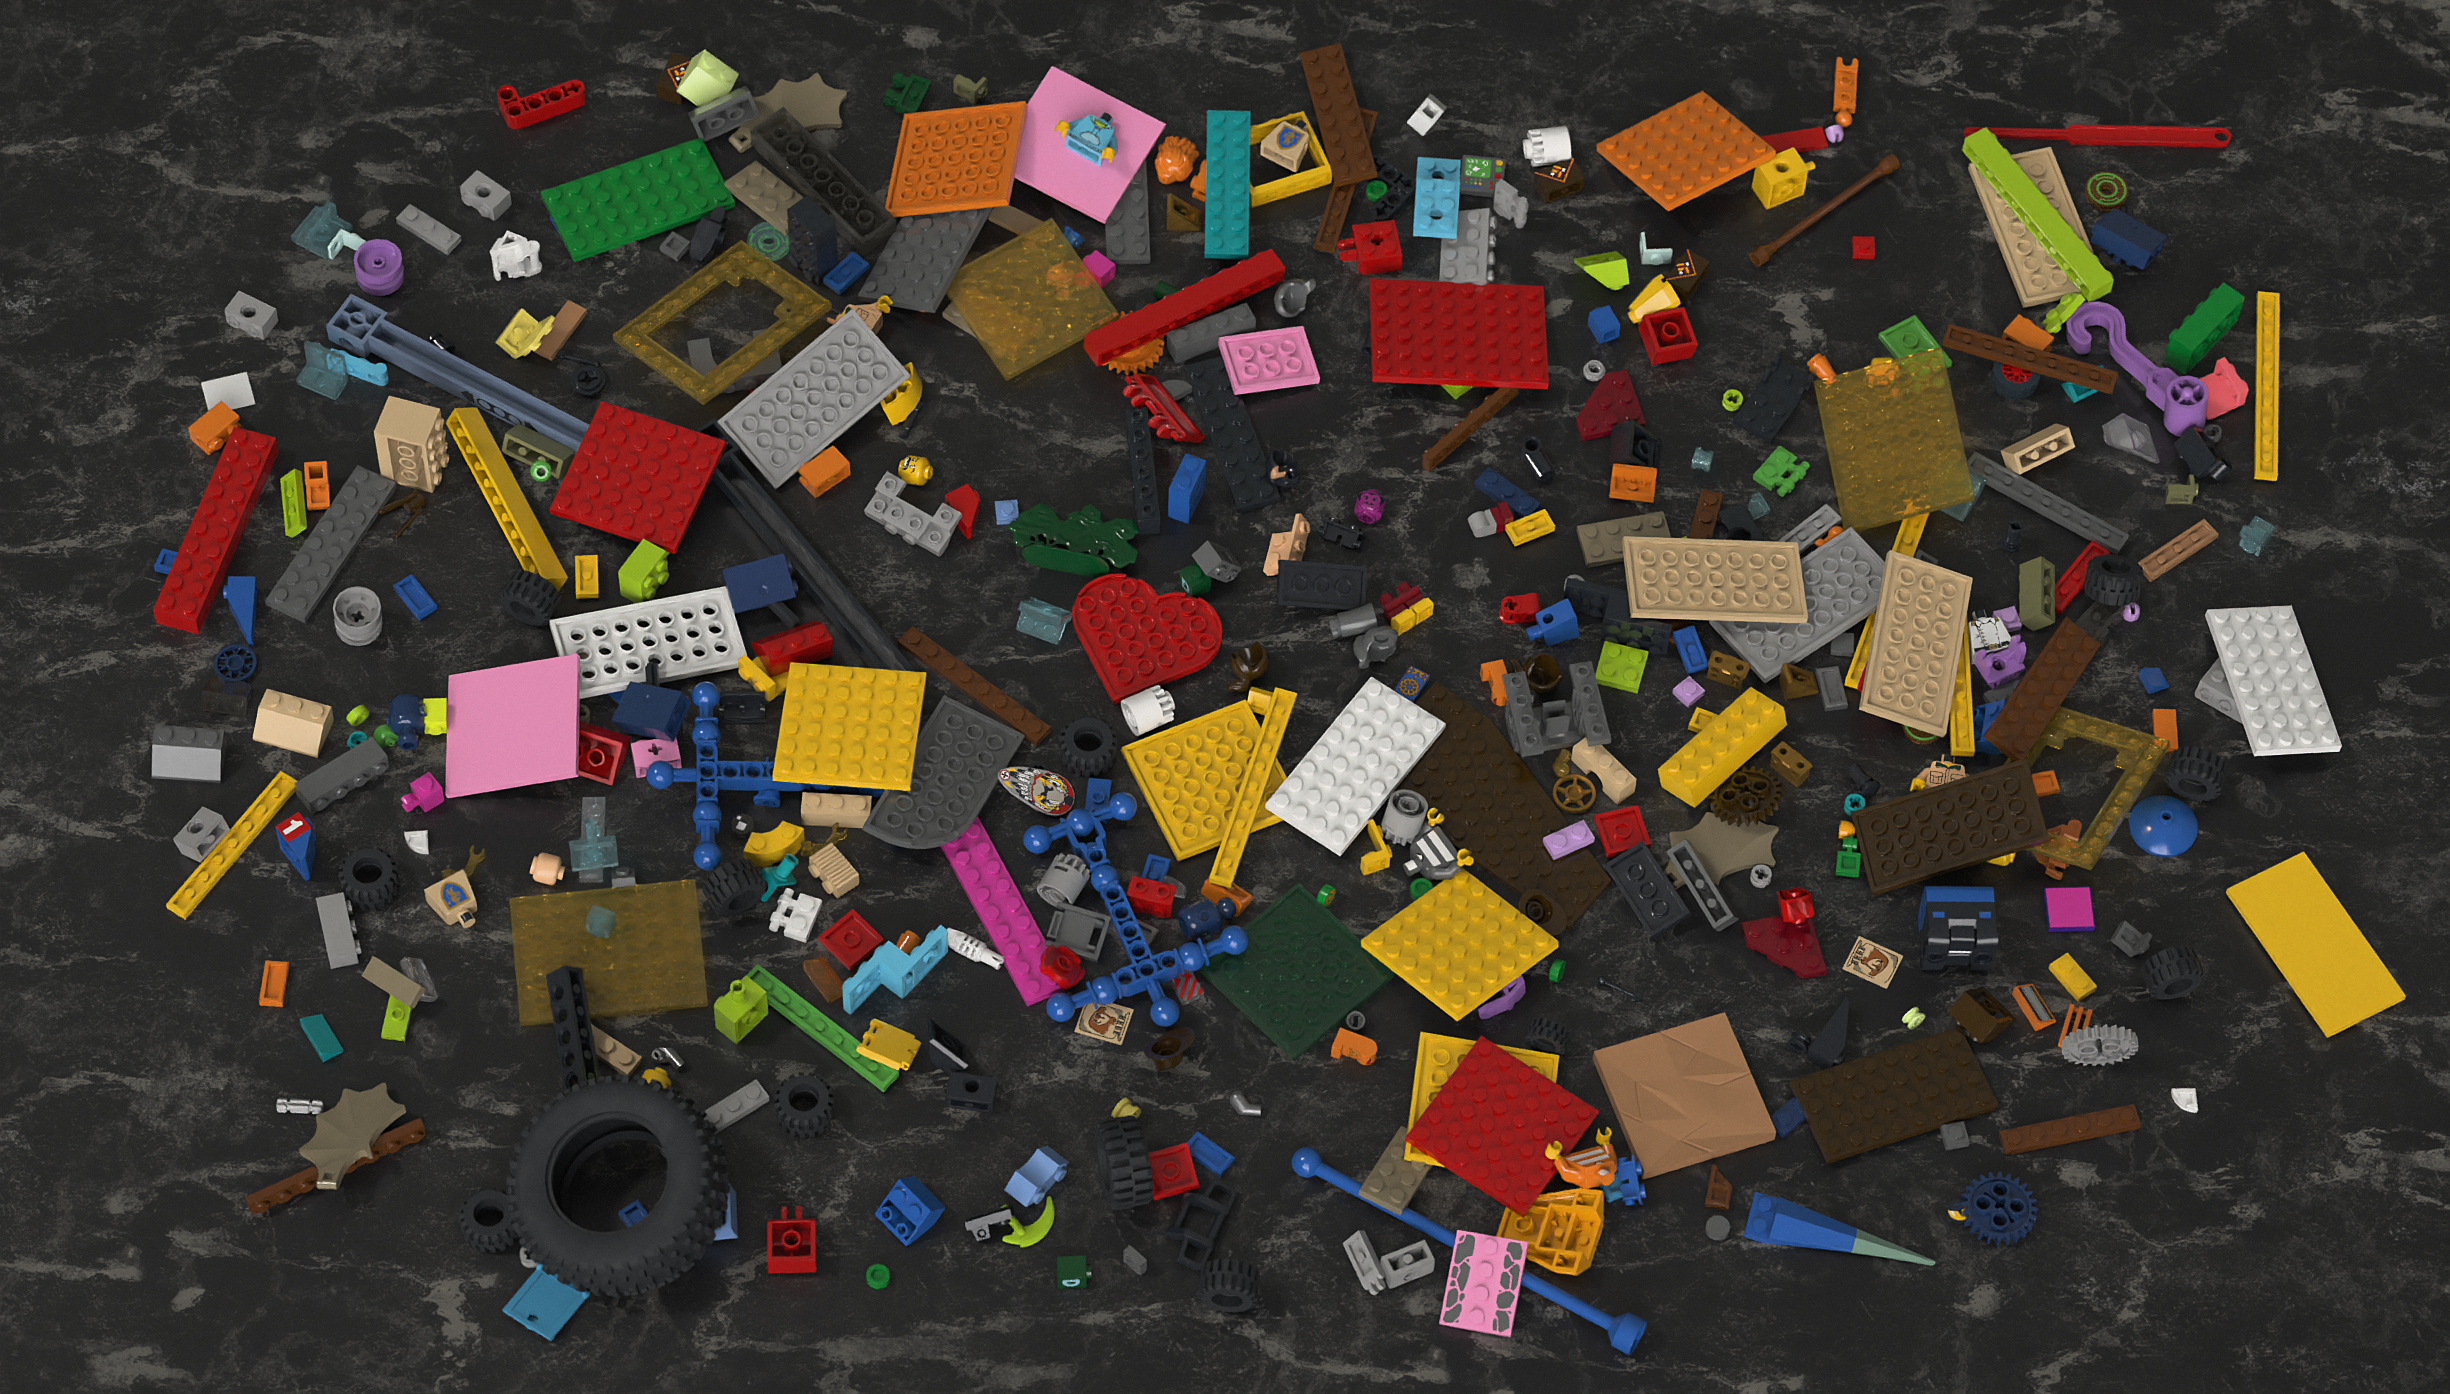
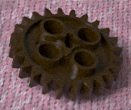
M1743 766L1742 771L1737 769L1708 797L1711 811L1714 812L1716 818L1720 817L1721 822L1727 820L1728 825L1736 822L1737 827L1745 823L1749 827L1752 821L1758 825L1759 819L1767 821L1766 815L1774 816L1773 810L1780 809L1779 804L1783 803L1782 797L1784 794L1781 781H1778L1777 775L1772 776L1771 771L1765 773L1763 767L1756 771L1755 766L1750 770Z

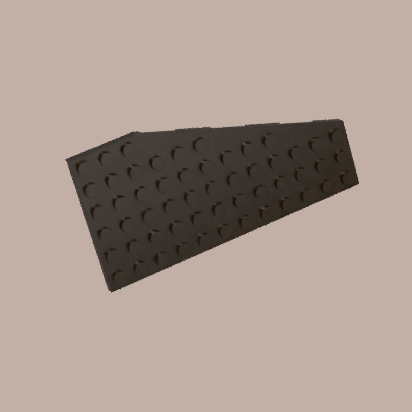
M1436 681L1415 704L1446 723L1445 729L1393 793L1405 789L1417 792L1423 796L1428 804L1423 824L1425 821H1429L1427 817L1428 811L1431 808L1438 809L1434 819L1441 813L1444 815V820L1439 824L1435 823L1434 826L1440 827L1457 852L1461 849L1470 851V854L1467 856H1471L1474 859L1473 863L1520 897L1526 890L1532 888L1545 892L1565 910L1567 914V926L1565 929L1569 931L1610 886L1611 879L1586 846L1553 860L1543 843V837L1570 826V824L1492 720Z

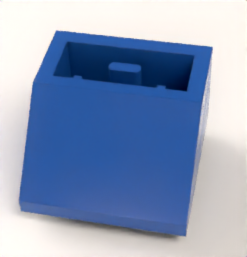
M2006 699L1972 708L1976 752L1992 755L2004 754L1984 738L1983 735L2006 703Z
M910 1176L897 1181L875 1212V1215L905 1246H909L936 1223L946 1207L915 1176Z

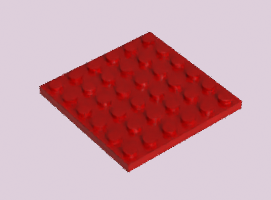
M601 401L550 507V513L639 543L645 539L667 552L676 554L726 447V441Z
M1480 1036L1407 1134L1405 1141L1524 1218L1558 1171L1554 1164L1555 1159H1550L1545 1154L1548 1144H1551L1553 1147L1554 1142L1559 1141L1562 1145L1560 1156L1570 1154L1596 1119L1599 1111L1485 1037Z

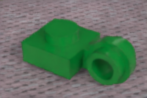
M1852 835L1843 838L1842 851L1837 853L1835 875L1859 877L1861 853H1855L1858 838H1853Z

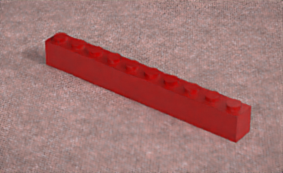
M1272 248L1265 252L1261 251L1248 260H1241L1233 267L1222 269L1217 274L1205 277L1192 286H1186L1173 295H1166L1162 300L1149 303L1143 309L1130 312L1125 317L1117 321H1111L1098 330H1091L1085 335L1084 349L1096 366H1101L1167 335V332L1186 326L1284 280L1285 266Z

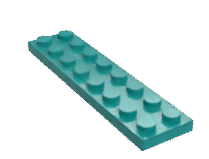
M1207 110L1205 258L1248 259L1250 111Z

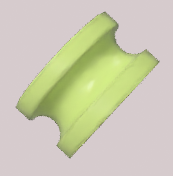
M1918 1007L1909 1010L1902 1018L1904 1023H1908L1907 1027L1910 1030L1917 1027L1925 1018L1923 1013H1919L1920 1009Z

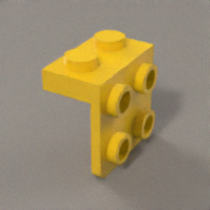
M743 655L738 659V673L745 681H748L757 692H765V698L769 702L786 689L789 671L770 678L759 657L751 661L746 655Z

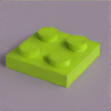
M1605 641L1595 674L1597 684L1638 693L1649 651Z

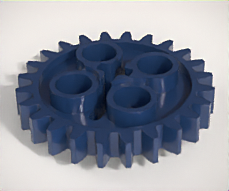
M2001 1171L1998 1172L1997 1177H1994L1992 1172H1989L1987 1179L1982 1174L1979 1176L1978 1181L1973 1179L1971 1186H1966L1965 1193H1963L1961 1198L1964 1202H1961L1960 1208L1966 1209L1962 1211L1961 1217H1968L1964 1225H1972L1970 1233L1979 1232V1240L1984 1236L1987 1237V1244L1992 1239H1995L1997 1246H1999L2001 1240H2004L2005 1244L2009 1245L2010 1238L2016 1243L2019 1240V1235L2025 1238L2027 1231L2031 1232L2032 1224H2035L2037 1218L2035 1215L2038 1211V1208L2034 1207L2037 1199H2030L2033 1191H2025L2027 1183L2020 1186L2018 1184L2019 1177L2012 1181L2010 1173L2006 1178H2003ZM1994 1191H2000V1192H2002L2004 1195H2003V1196H1999V1195L1995 1194ZM1977 1205H1984L1987 1209H1980ZM2011 1208H2018L2020 1212H2014ZM1994 1221L2001 1222L2003 1226L1996 1225Z

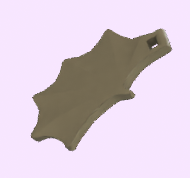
M818 73L801 82H790L780 79L770 92L762 96L753 97L760 117L741 125L736 133L730 136L729 141L740 153H743L762 141L781 140L783 147H787L790 140L799 134L814 129L841 128L842 120L839 116V107L847 98V91L833 89L826 85ZM742 138H744V139L746 140V141L743 142V143H742L741 140H740V139H742Z
M1707 812L1700 823L1694 828L1683 832H1670L1669 841L1671 848L1685 839L1690 841L1717 885H1719L1722 878L1743 869L1754 868L1760 864L1773 868L1776 861L1771 853V843L1778 834L1779 827L1766 825L1758 821V825L1752 821L1749 827L1745 823L1737 827L1736 822L1728 825L1727 820L1721 822L1720 817L1716 818L1714 813ZM1670 859L1664 873L1667 878L1671 877L1675 881L1672 883V886L1676 890L1686 884V882Z
M385 1082L373 1089L362 1092L345 1088L340 1101L333 1109L316 1116L317 1130L315 1136L307 1144L299 1148L301 1156L317 1166L319 1176L317 1180L318 1189H338L347 1169L362 1157L372 1159L371 1149L379 1135L394 1120L406 1113L405 1105L397 1104L389 1098L388 1087Z

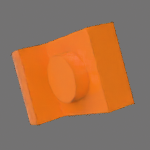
M327 461L304 462L308 510L328 509L330 507V481Z

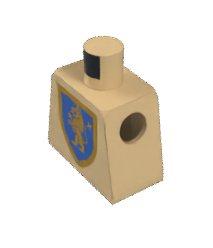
M1297 120L1294 126L1287 122H1281L1261 142L1260 155L1296 173L1309 145V134L1305 132L1308 125L1302 120Z
M464 870L424 889L427 903L448 925L460 921L464 928H468L475 923V918L472 914L478 910L477 903Z

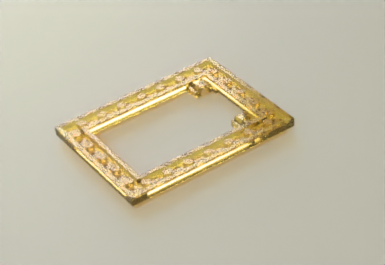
M740 240L615 332L613 340L699 403L705 405L832 309V305L827 299ZM742 277L746 279L751 278L752 280L757 279L784 298L783 302L774 310V315L779 317L780 320L705 376L698 373L649 337L724 280L734 287H738Z
M2059 707L2025 756L2030 769L2046 745L2062 749L2064 739L2069 737L2076 738L2078 736L2117 748L2119 754L2116 757L2115 766L2125 769V772L2080 842L2048 832L2050 842L2026 850L2092 870L2170 747V740ZM2008 758L2004 765L2012 763L2013 761L2010 758Z

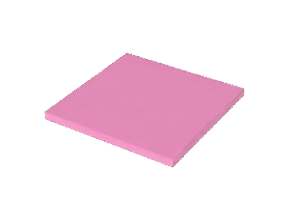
M1052 66L1027 104L1028 110L1014 178L1105 224L1163 132L1166 124ZM1104 112L1110 114L1113 117V122L1110 125L1114 127V136L1117 138V154L1113 158L1112 163L1109 162V159L1104 158L1101 166H1098L1065 147L1068 134L1062 137V132L1054 131L1059 120L1069 123L1085 118L1089 114L1098 119Z
M578 654L449 675L445 795L447 798L578 777L580 656Z

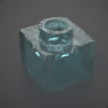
M596 905L592 906L585 919L587 931L596 937L603 936L609 938L616 924L615 912Z

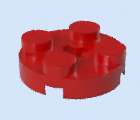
M1050 945L1040 958L1039 970L1041 973L1047 975L1062 989L1067 990L1071 986L1077 985L1085 975V969L1081 970L1079 965L1081 962L1079 956L1066 946L1060 945L1057 948L1053 947L1054 945Z

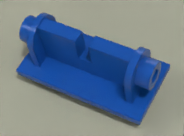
M1631 1155L1632 1161H1628V1158L1624 1157L1619 1158V1163H1617L1620 1181L1629 1179L1628 1184L1621 1185L1622 1200L1626 1206L1635 1205V1200H1639V1203L1642 1205V1198H1646L1644 1183L1640 1184L1638 1175L1642 1174L1640 1160L1636 1161L1634 1155Z

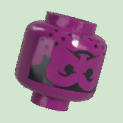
M1375 489L1362 491L1357 496L1354 513L1361 522L1374 523L1382 517L1385 499Z

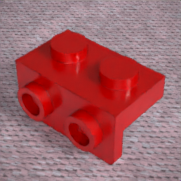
M1132 876L1126 898L1133 912H1144L1153 914L1157 918L1166 917L1171 919L1177 887L1172 884Z

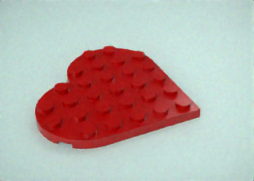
M1108 574L1092 580L1080 590L1072 608L1074 630L1113 705L1156 685H1164L1202 669L1215 658L1222 642L1220 618L1208 602L1200 597L1197 599L1187 596L1186 593L1182 592L1158 596L1148 583L1141 579L1137 580L1127 577L1126 574Z

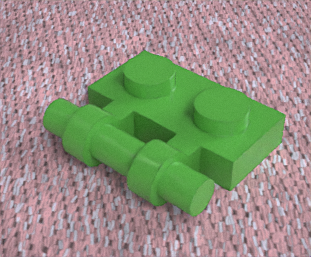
M1779 445L1754 473L1753 480L1770 491L1775 486H1778L1777 493L1783 497L1787 492H1791L1794 489V484L1806 475L1810 465L1806 461H1803L1800 465H1795L1797 457ZM1787 472L1791 474L1789 478H1783Z

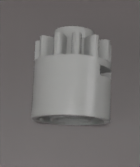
M1405 789L1395 791L1390 796L1381 823L1382 832L1386 833L1385 839H1391L1393 844L1401 843L1403 846H1405L1406 841L1410 844L1422 828L1428 810L1427 801L1417 792Z
M1060 853L1059 856L1056 855L1037 886V892L1046 902L1055 907L1058 902L1073 905L1090 877V870L1085 869L1086 864L1079 857L1071 854L1065 856Z

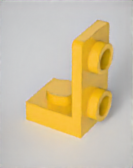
M1373 819L1368 821V833L1377 852L1372 851L1361 857L1360 869L1363 875L1388 868L1390 858L1392 857L1390 846L1388 844L1385 845L1382 839V829L1379 825L1376 826Z

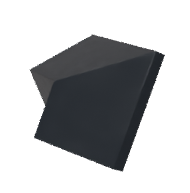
M930 1018L927 1021L930 1062L947 1075L950 1072H958L968 1066L965 1045Z

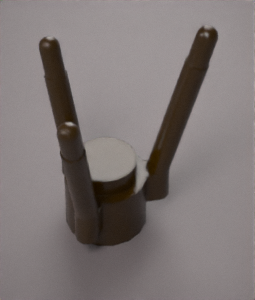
M415 490L404 498L379 509L378 512L382 515L403 505L407 512H414L395 534V538H399L415 518L424 512L421 507L426 503L421 493Z

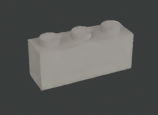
M343 892L316 898L331 969L357 964V954H361L359 940L354 941L353 934H357L355 921H350L348 914L353 913L350 900L345 901Z

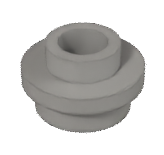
M1591 360L1584 366L1583 374L1590 381H1599L1605 375V367L1600 361Z

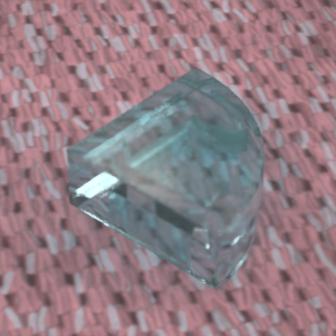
M1756 493L1748 504V510L1753 520L1770 513V507L1761 493Z

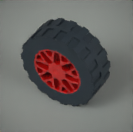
M1995 361L1991 373V383L1995 391L1997 390L2001 396L2003 395L2008 399L2014 400L2026 399V397H2030L2037 390L2041 374Z

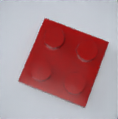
M1638 805L1594 815L1593 820L1607 858L1619 856L1641 841L1645 843L1648 849L1651 848V841Z
M853 909L818 937L819 942L849 971L884 944V938Z
M1188 1143L1148 1153L1152 1168L1154 1201L1200 1188Z

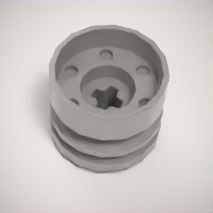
M358 586L347 588L339 593L334 601L333 614L336 633L340 639L354 646L367 645L376 640L381 633L383 625L381 604L377 595L365 587Z

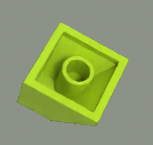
M1616 251L1574 258L1575 264L1611 290L1622 289L1623 285L1629 284L1626 258Z

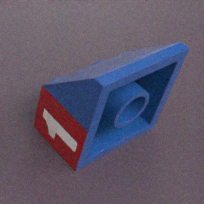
M297 812L275 827L280 849L305 881L310 879L316 854L314 842L316 836L312 832L314 826L307 817L303 818Z

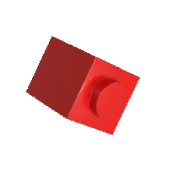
M968 483L946 494L945 504L962 513V518L957 525L966 538L970 539L979 514V502L981 499L975 489L972 490Z

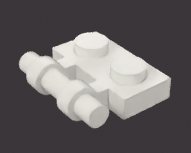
M786 888L778 899L779 905L776 912H773L771 915L769 929L777 932L779 926L785 927L784 936L806 943L821 909L822 900L800 893L798 900L792 899L794 891ZM787 908L793 910L790 918L784 916Z

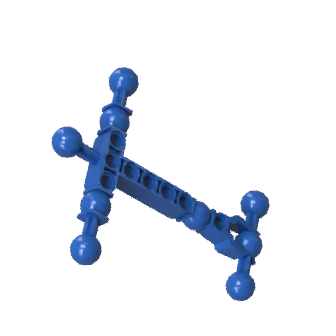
M707 681L698 683L691 694L694 705L699 708V717L695 718V726L692 731V739L696 745V768H673L667 761L659 760L654 761L646 772L648 783L657 789L668 788L673 782H696L697 806L693 811V819L696 824V833L701 834V844L694 850L693 858L695 864L700 869L706 871L717 868L722 862L723 857L720 847L715 844V834L719 833V825L722 819V813L718 806V790L802 791L804 789L810 790V787H813L818 791H826L833 787V791L838 789L844 792H854L862 796L881 797L885 789L773 781L772 775L775 761H718L717 745L720 741L721 733L718 727V718L713 717V708L720 701V691L714 683ZM703 754H709V755H711V756L706 757V756H703ZM703 774H709V775H711V776L706 777V776H703ZM727 774H732V775H734V776H733V777H728V776H726V775H727ZM704 794H710L711 796H710V797H705V796H703V795H704Z
M1127 792L1116 793L1112 796L1109 805L1096 810L1092 806L1089 811L1083 808L1074 809L1069 813L1067 819L1060 818V823L1052 827L1046 828L1042 825H1032L1023 836L1024 846L1029 852L1039 854L1048 850L1053 840L1067 835L1074 855L1082 858L1091 872V884L1100 892L1101 898L1104 899L1105 908L1109 917H1111L1113 926L1131 964L1119 969L1115 974L1112 972L1111 977L1100 976L1096 978L1091 985L1087 981V990L1069 996L1065 993H1055L1047 1002L1046 1011L1050 1018L1057 1022L1068 1021L1072 1018L1075 1009L1093 1003L1095 1009H1098V1004L1109 1005L1117 997L1122 999V996L1128 997L1148 990L1153 1002L1150 1010L1152 1020L1162 1027L1171 1026L1179 1017V1006L1173 999L1165 996L1160 984L1177 978L1179 974L1184 975V970L1189 972L1197 971L1203 966L1204 962L1206 966H1209L1208 957L1224 951L1232 955L1240 954L1248 946L1249 937L1247 932L1242 927L1233 925L1225 928L1219 939L1204 945L1201 939L1198 938L1197 943H1185L1180 946L1178 951L1174 948L1173 951H1164L1152 956L1126 895L1120 886L1119 873L1111 866L1110 860L1107 859L1105 851L1107 839L1100 823L1113 817L1120 821L1129 820L1134 817L1138 807L1137 801ZM1093 828L1095 829L1098 836L1096 837V842H1089L1087 845L1077 842L1075 836L1085 837L1092 832ZM1096 858H1100V859H1101V860L1098 861V862H1093V860L1096 859ZM1112 896H1118L1116 899H1109ZM1120 915H1127L1125 918H1118ZM1128 934H1135L1133 937H1126ZM1137 953H1144L1142 956L1139 957L1134 956ZM1168 963L1174 964L1172 967H1165ZM1145 972H1152L1151 975H1143ZM1124 980H1130V981H1131V982L1128 983V984H1122V983H1121V982H1123Z

